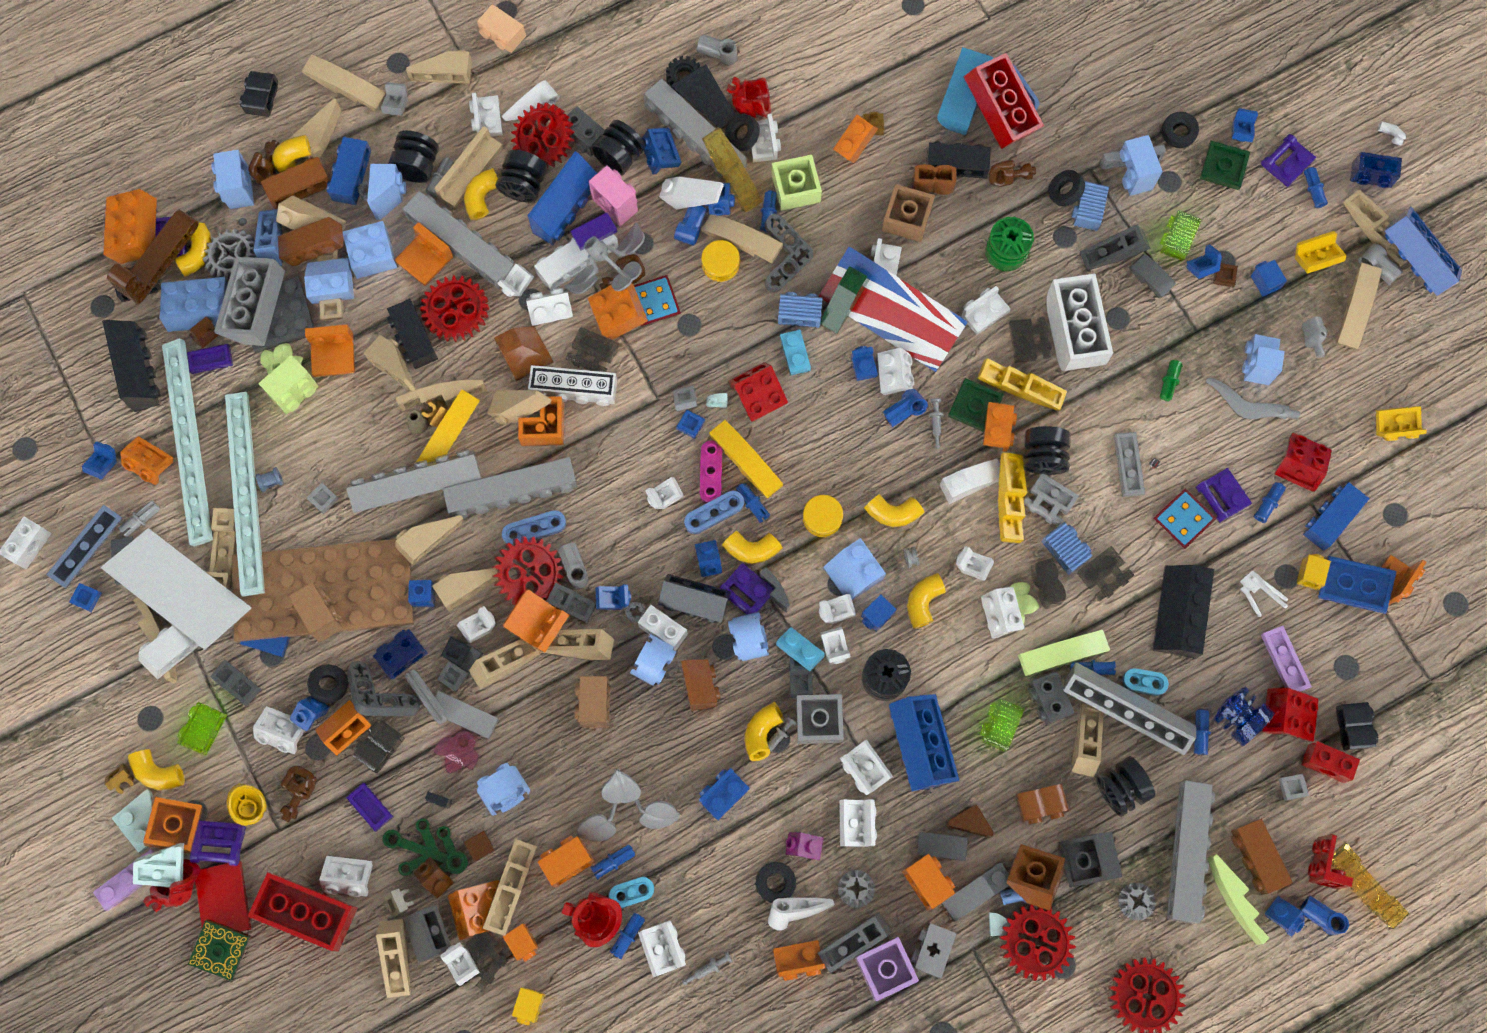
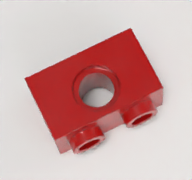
M1316 741L1308 744L1301 765L1346 783L1353 781L1360 759Z

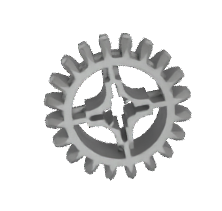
M235 228L232 233L228 229H226L225 234L218 232L217 238L211 236L212 243H206L209 249L204 251L208 255L203 260L206 264L205 268L213 278L225 277L227 282H229L235 261L234 257H244L246 255L247 258H257L254 252V238L250 234L247 235L245 231L239 232Z

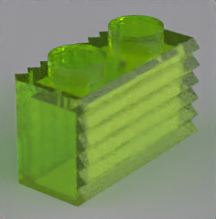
M1180 210L1177 211L1175 216L1171 215L1166 226L1170 229L1168 233L1164 232L1159 243L1163 245L1160 252L1169 257L1172 256L1177 260L1184 261L1202 219Z
M1000 698L996 703L992 702L987 713L991 715L988 724L983 723L979 735L983 736L981 742L1007 752L1024 708Z
M200 702L196 703V706L194 705L188 713V718H190L188 723L178 732L177 738L179 740L177 743L207 756L227 714Z

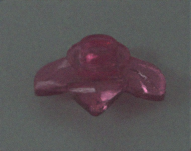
M461 731L454 737L443 738L434 749V753L446 756L445 768L447 773L457 772L463 766L473 770L478 762V753L474 748L475 738L467 731ZM463 739L468 740V745L465 747L461 746Z

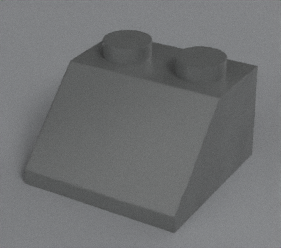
M1111 831L1059 842L1062 857L1065 858L1064 866L1069 887L1122 877Z

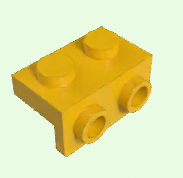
M1331 231L1298 242L1295 260L1308 274L1344 262L1346 254L1336 243L1337 233Z
M1421 406L1375 410L1376 435L1383 437L1385 441H1396L1401 436L1414 439L1419 438L1420 434H1427V429L1422 428Z

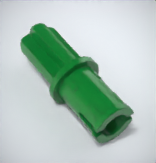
M1171 360L1169 362L1166 376L1162 379L1164 383L1160 399L1166 402L1173 398L1175 388L1180 382L1178 378L1183 364L1178 360Z

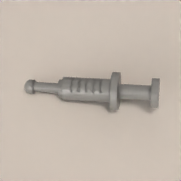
M939 398L931 399L934 413L929 414V417H932L936 449L940 448L939 436L941 434V417H943V413L939 412V403L941 402Z
M789 716L787 717L788 722L782 729L777 727V732L767 742L770 751L784 737H788L785 733L792 724H797Z
M725 952V956L717 961L711 958L710 963L696 970L693 976L684 979L682 983L687 985L690 981L701 979L713 971L718 973L720 965L727 961L729 963L733 962L729 952Z

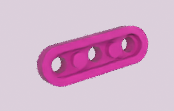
M712 440L705 442L701 447L700 498L706 504L721 496L722 448ZM714 448L716 451L711 454L708 452V449ZM712 468L715 470V472L713 474H708L707 470ZM708 489L714 490L712 495H708L706 492Z

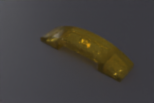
M1344 842L1334 852L1332 865L1335 869L1345 871L1346 876L1353 878L1352 887L1349 888L1380 920L1391 929H1395L1409 915L1408 911L1394 896H1390L1360 863L1362 861L1360 857Z

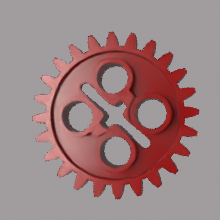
M545 102L543 106L537 103V108L530 105V112L523 110L525 116H518L520 123L513 124L517 130L511 131L516 136V138L511 139V142L516 144L512 150H522L534 154L547 164V168L549 165L555 168V161L562 163L561 156L568 157L565 152L566 149L572 150L568 144L569 142H574L570 135L574 134L575 131L569 129L573 125L572 122L568 121L570 117L564 114V110L554 104L550 105Z
M453 275L452 281H449L445 276L444 283L436 280L438 286L430 285L432 292H424L427 299H421L424 305L420 307L421 312L424 313L421 315L423 321H426L424 323L426 328H430L431 334L437 332L438 339L444 335L447 342L450 337H453L455 342H457L460 336L465 341V335L467 334L474 337L472 331L480 332L478 325L485 326L482 318L489 317L488 313L485 312L490 310V308L486 304L489 301L487 296H484V290L480 289L478 283L473 285L471 278L465 282L464 276L457 280L455 275ZM459 292L463 293L459 298L454 297ZM445 303L442 308H436L438 304ZM474 309L471 314H465L466 310ZM449 320H456L454 324L447 325Z
M526 536L521 537V543L517 538L513 539V545L511 543L505 544L507 550H499L502 557L494 558L499 562L498 565L492 566L493 569L498 570L497 574L492 575L493 578H498L499 580L494 586L502 587L498 593H506V601L513 598L512 605H516L526 590L527 582L533 584L534 594L547 601L555 583L560 584L557 582V579L564 577L558 574V571L564 568L557 566V563L561 561V558H554L557 550L550 552L551 544L543 546V539L538 540L537 543L534 536L530 537L529 542ZM524 551L530 554L529 562H525L522 559ZM513 559H515L519 565L513 563ZM541 564L547 569L545 576L539 573ZM511 568L517 572V577L514 580L509 577V570ZM526 568H530V576H526ZM537 579H540L543 582V585H541Z
M1029 904L1027 911L1022 906L1020 907V915L1016 911L1012 912L1014 920L1006 918L1010 926L1001 928L1007 932L1005 936H999V939L1005 941L1004 945L999 946L1000 949L1007 950V953L1002 957L1010 958L1011 960L1007 966L1016 965L1014 973L1018 974L1023 971L1024 979L1029 974H1031L1032 981H1036L1038 975H1040L1042 981H1046V974L1054 979L1055 970L1060 974L1063 973L1061 965L1070 966L1066 958H1074L1069 953V949L1076 948L1075 945L1070 944V940L1075 939V936L1068 935L1072 926H1064L1067 918L1058 919L1060 911L1051 914L1052 907L1050 911H1043V908L1037 907V910H1035L1034 905ZM1028 920L1033 921L1036 926L1032 934L1025 929V924ZM1050 929L1055 930L1057 933V940L1054 943L1050 942L1047 938V932ZM1018 933L1033 939L1040 937V942L1055 947L1057 951H1051L1044 946H1037L1035 948L1036 944L1034 942L1020 938ZM1020 942H1024L1028 947V952L1024 956L1020 955L1017 951V946ZM1043 951L1047 952L1050 957L1046 965H1043L1039 960V955Z
M1141 958L1140 964L1136 959H1132V967L1128 963H1124L1125 971L1121 969L1116 970L1120 977L1111 978L1116 985L1108 987V989L1114 991V995L1108 996V999L1115 1000V1004L1111 1005L1110 1009L1118 1010L1114 1017H1123L1121 1025L1126 1026L1130 1024V1032L1138 1028V1033H1144L1145 1029L1146 1033H1153V1030L1156 1033H1162L1161 1027L1166 1031H1170L1169 1023L1178 1024L1174 1018L1175 1015L1183 1016L1178 1008L1186 1006L1180 1002V998H1184L1186 995L1179 993V990L1184 987L1182 984H1176L1179 975L1171 976L1173 968L1164 970V962H1160L1156 966V959L1154 958L1150 959L1149 964L1146 958ZM1137 975L1142 979V985L1138 989L1133 986L1132 981ZM1149 976L1152 977V980H1151L1150 984H1149V980H1148V977H1149ZM1159 981L1165 985V991L1162 994L1156 991V984ZM1143 993L1150 995L1151 1000L1143 998ZM1135 999L1138 1003V1009L1135 1012H1131L1128 1007L1129 1001ZM1154 1005H1158L1161 1009V1014L1158 1018L1152 1015V1007ZM1144 1008L1146 1014L1145 1018L1142 1017V1012L1144 1011Z

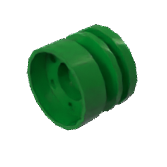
M1005 217L993 225L985 247L986 258L993 267L1002 271H1014L1026 262L1034 242V234L1030 225L1017 217Z

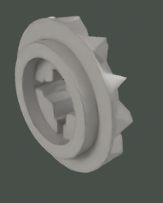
M859 870L849 871L840 879L838 893L841 900L848 906L855 908L863 907L873 898L875 891L874 883L866 872ZM856 879L859 882V886L866 888V890L859 892L857 899L854 891L846 889L854 886Z
M1131 883L1126 885L1119 894V907L1128 918L1143 920L1147 919L1154 912L1156 905L1154 893L1148 886L1141 883ZM1143 894L1141 902L1144 906L1138 905L1132 909L1134 907V900L1130 896L1138 897Z

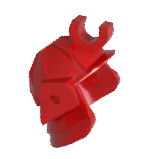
M737 77L732 78V84L736 86L728 84L726 91L732 94L735 109L740 114H747L756 118V115L767 118V115L771 114V102L766 79L758 78L757 80L749 81L744 79V82H740Z
M183 858V880L173 882L170 887L151 886V895L146 896L143 900L145 906L149 907L151 903H154L152 908L157 913L161 909L162 904L166 907H178L187 903L191 898L194 882L200 873L199 865Z
M590 892L588 897L579 899L576 905L566 902L561 912L564 915L572 916V925L576 929L574 935L581 938L588 947H600L607 944L618 932L622 921V910L619 903L595 892Z

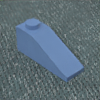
M278 209L260 211L254 252L257 258L275 259L282 266L283 260L279 259L278 236L282 235V225L276 222Z

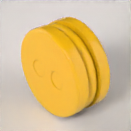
M716 240L709 243L701 255L703 272L708 278L717 282L732 279L740 267L738 249L732 243L725 240Z
M817 495L806 503L803 510V524L812 535L817 537L831 536L839 530L842 524V506L832 496Z

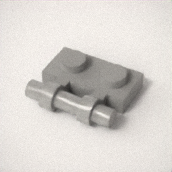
M1041 474L1030 493L1036 496V499L1033 501L1026 497L1024 505L1029 508L1028 511L1033 514L1036 512L1044 517L1045 521L1049 524L1053 523L1056 526H1060L1063 519L1058 517L1057 513L1060 511L1067 515L1079 495L1047 475ZM1042 500L1053 507L1051 512L1040 505Z

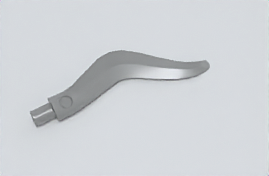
M1213 378L1206 379V383L1213 386L1230 407L1243 418L1279 417L1286 419L1288 417L1299 419L1300 411L1289 409V406L1272 403H1250L1242 399L1223 382Z

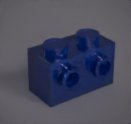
M1360 152L1352 162L1350 181L1357 182L1360 185L1370 184L1380 188H1392L1401 177L1402 158Z
M410 629L397 633L392 642L378 647L377 653L373 655L387 676L392 680L428 654L427 650Z

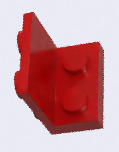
M766 362L728 380L731 389L737 392L749 420L752 422L788 403L772 365Z
M1292 433L1289 438L1286 454L1277 466L1274 475L1315 492L1327 475L1332 450L1323 444L1307 439L1303 435Z
M1268 688L1262 732L1267 734H1288L1308 742H1313L1316 731L1318 698L1291 688Z
M1337 835L1321 836L1314 841L1312 846V853H1314L1313 862L1308 867L1309 882L1332 889L1352 887V877L1346 876L1345 871L1331 869Z

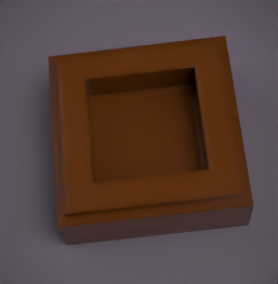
M1221 263L1220 271L1214 273L1213 284L1234 288L1238 266Z
M485 831L464 842L475 863L495 852Z

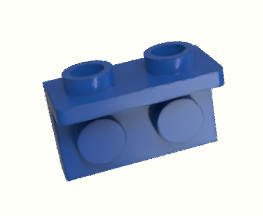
M647 129L642 139L646 145L644 153L647 158V165L650 167L652 174H657L661 168L679 167L682 162L670 129Z
M732 768L728 771L723 769L715 777L717 782L712 787L707 785L699 793L701 796L699 802L717 821L750 790Z

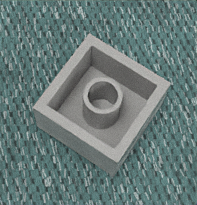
M842 694L796 696L797 744L842 743L844 740Z

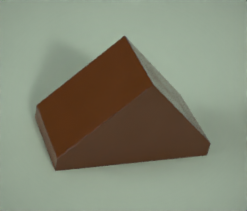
M977 804L946 822V827L991 838L994 834Z

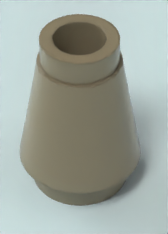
M411 410L407 414L408 429L412 433L421 434L427 430L429 426L427 417H424L416 410Z

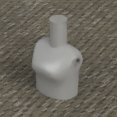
M1313 317L1302 324L1304 342L1308 348H1314L1317 358L1325 356L1322 342L1326 339L1328 331L1324 327L1321 317Z

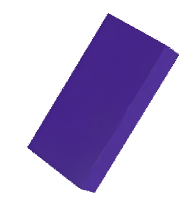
M605 213L570 232L580 251L584 250L585 242L589 238L595 236L601 241L617 233V228L609 214Z
M229 344L187 352L189 372L191 374L233 366Z
M364 782L346 797L375 832L394 817Z

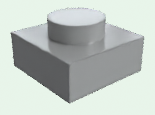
M694 386L673 390L674 404L677 411L697 407Z
M323 483L307 497L323 514L339 499Z
M1303 774L1278 779L1284 801L1309 796Z

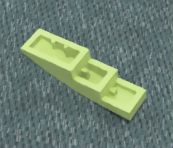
M1099 630L1021 653L1018 657L1025 676L1106 653L1110 651L1103 630Z
M1217 854L1209 856L1207 859L1226 904L1256 945L1264 944L1269 937L1254 921L1259 912L1243 896L1249 891V888Z

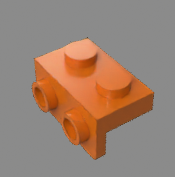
M988 403L983 445L1003 448V452H1007L1008 448L1013 446L1015 434L1011 433L1012 426L1016 425L1017 413H1014L1013 405Z

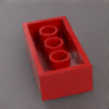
M1007 53L975 67L964 76L1001 150L1044 127Z
M267 872L247 917L327 950L339 952L358 907L275 873Z

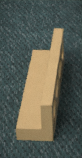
M484 126L481 128L434 188L438 199L453 209H456L464 199L466 186L472 178L487 170L503 149V145L490 136L488 128Z

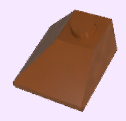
M535 326L512 328L494 337L497 347L516 381L530 375L531 365L546 367L554 363Z

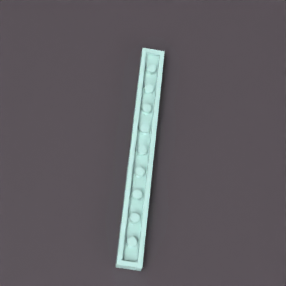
M179 338L163 344L162 348L189 545L198 546L213 541L186 345L185 341Z
M247 392L225 395L240 594L244 597L265 593L249 395Z

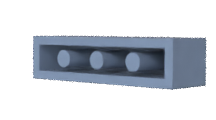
M103 505L46 575L67 589L122 522L123 518Z

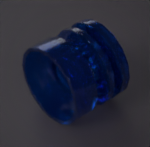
M1246 686L1231 694L1222 703L1213 718V721L1217 724L1224 718L1227 719L1221 727L1223 730L1234 725L1236 728L1233 730L1231 737L1242 747L1249 743L1275 715V712L1264 702L1254 708L1252 704L1257 696L1252 694L1245 699V696L1250 691Z

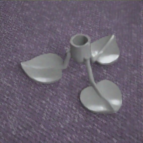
M635 222L617 249L606 245L595 236L589 238L583 248L588 252V258L591 260L592 265L583 269L564 287L574 294H582L588 291L598 279L596 274L599 272L595 260L599 262L606 260L619 272L612 281V288L615 291L626 289L633 280L639 277L642 268L639 263L630 262L621 270L608 257L607 250L619 257L634 253L645 240V234L640 226Z
M616 769L611 778L602 787V797L604 800L613 803L609 817L606 819L602 814L589 816L579 825L577 836L590 841L610 839L616 832V826L611 821L613 820L617 803L620 802L629 803L635 801L639 811L643 813L639 817L640 823L651 829L670 826L679 819L680 813L677 812L673 805L664 801L651 802L644 809L638 799L641 795L640 786L630 776Z

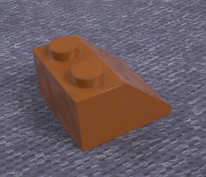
M708 659L681 661L691 712L716 707L717 700H720L721 697L718 686L714 687L712 678H716L714 665H709Z
M1020 844L1007 879V884L1028 904L1050 911L1063 875L1065 858Z

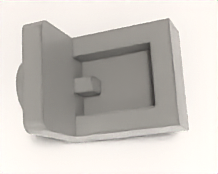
M387 82L385 85L386 97L381 106L382 113L403 115L408 103L406 85Z

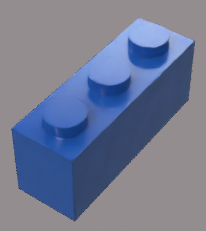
M343 137L342 143L337 148L338 157L332 166L333 175L331 181L327 183V193L334 202L357 205L359 198L358 187L364 180L371 148L367 141Z
M1350 482L1343 487L1339 485L1331 494L1333 499L1330 502L1325 501L1318 509L1320 512L1317 518L1313 516L1305 525L1308 529L1303 535L1323 551L1336 541L1370 499Z

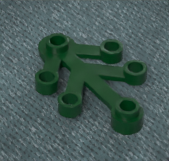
M421 818L416 822V829L421 832L426 846L402 838L401 833L396 830H388L383 835L382 841L386 847L391 849L402 847L423 855L399 865L398 871L403 876L411 875L413 870L417 869L429 857L443 862L439 867L445 873L449 871L452 874H460L468 866L467 856L463 852L456 851L451 839V829L446 826L438 828L437 836L443 840L447 854L438 850L430 831L431 824L427 819ZM425 821L427 823V827L424 830H421L419 825L421 822ZM443 829H447L448 835L446 837H441L440 832ZM396 835L397 842L391 844V836ZM456 858H459L461 861L458 867L453 865V861ZM404 865L410 867L408 873H403L402 868Z

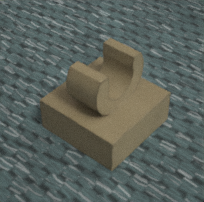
M398 888L384 897L393 919L401 916L415 903L414 900L405 902L403 896L409 893V889L400 892Z

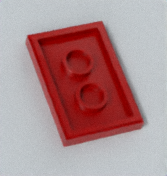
M239 861L237 866H231L227 863L200 869L195 883L201 926L203 927L205 920L209 919L240 932L252 930L250 917H247L249 908L242 861Z

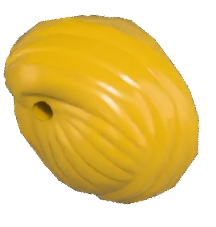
M238 783L233 786L227 796V810L233 821L246 826L255 824L262 819L267 807L262 792L254 786Z

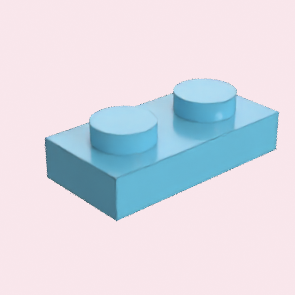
M801 330L780 334L790 376L811 371Z
M792 627L776 642V646L808 671H811L824 658L825 653Z

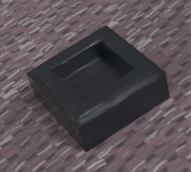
M450 636L441 656L458 666H462L472 646L454 636Z
M427 792L425 797L426 801L447 809L451 807L453 802L448 798L431 792Z

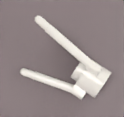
M1251 571L1240 581L1243 585L1240 590L1246 595L1258 617H1261L1262 614L1250 591L1255 593L1261 588L1282 607H1288L1284 602L1288 601V598L1254 571Z

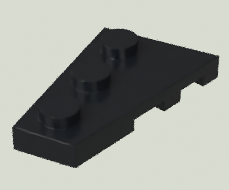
M706 64L671 85L719 129L728 125L729 121L736 116Z

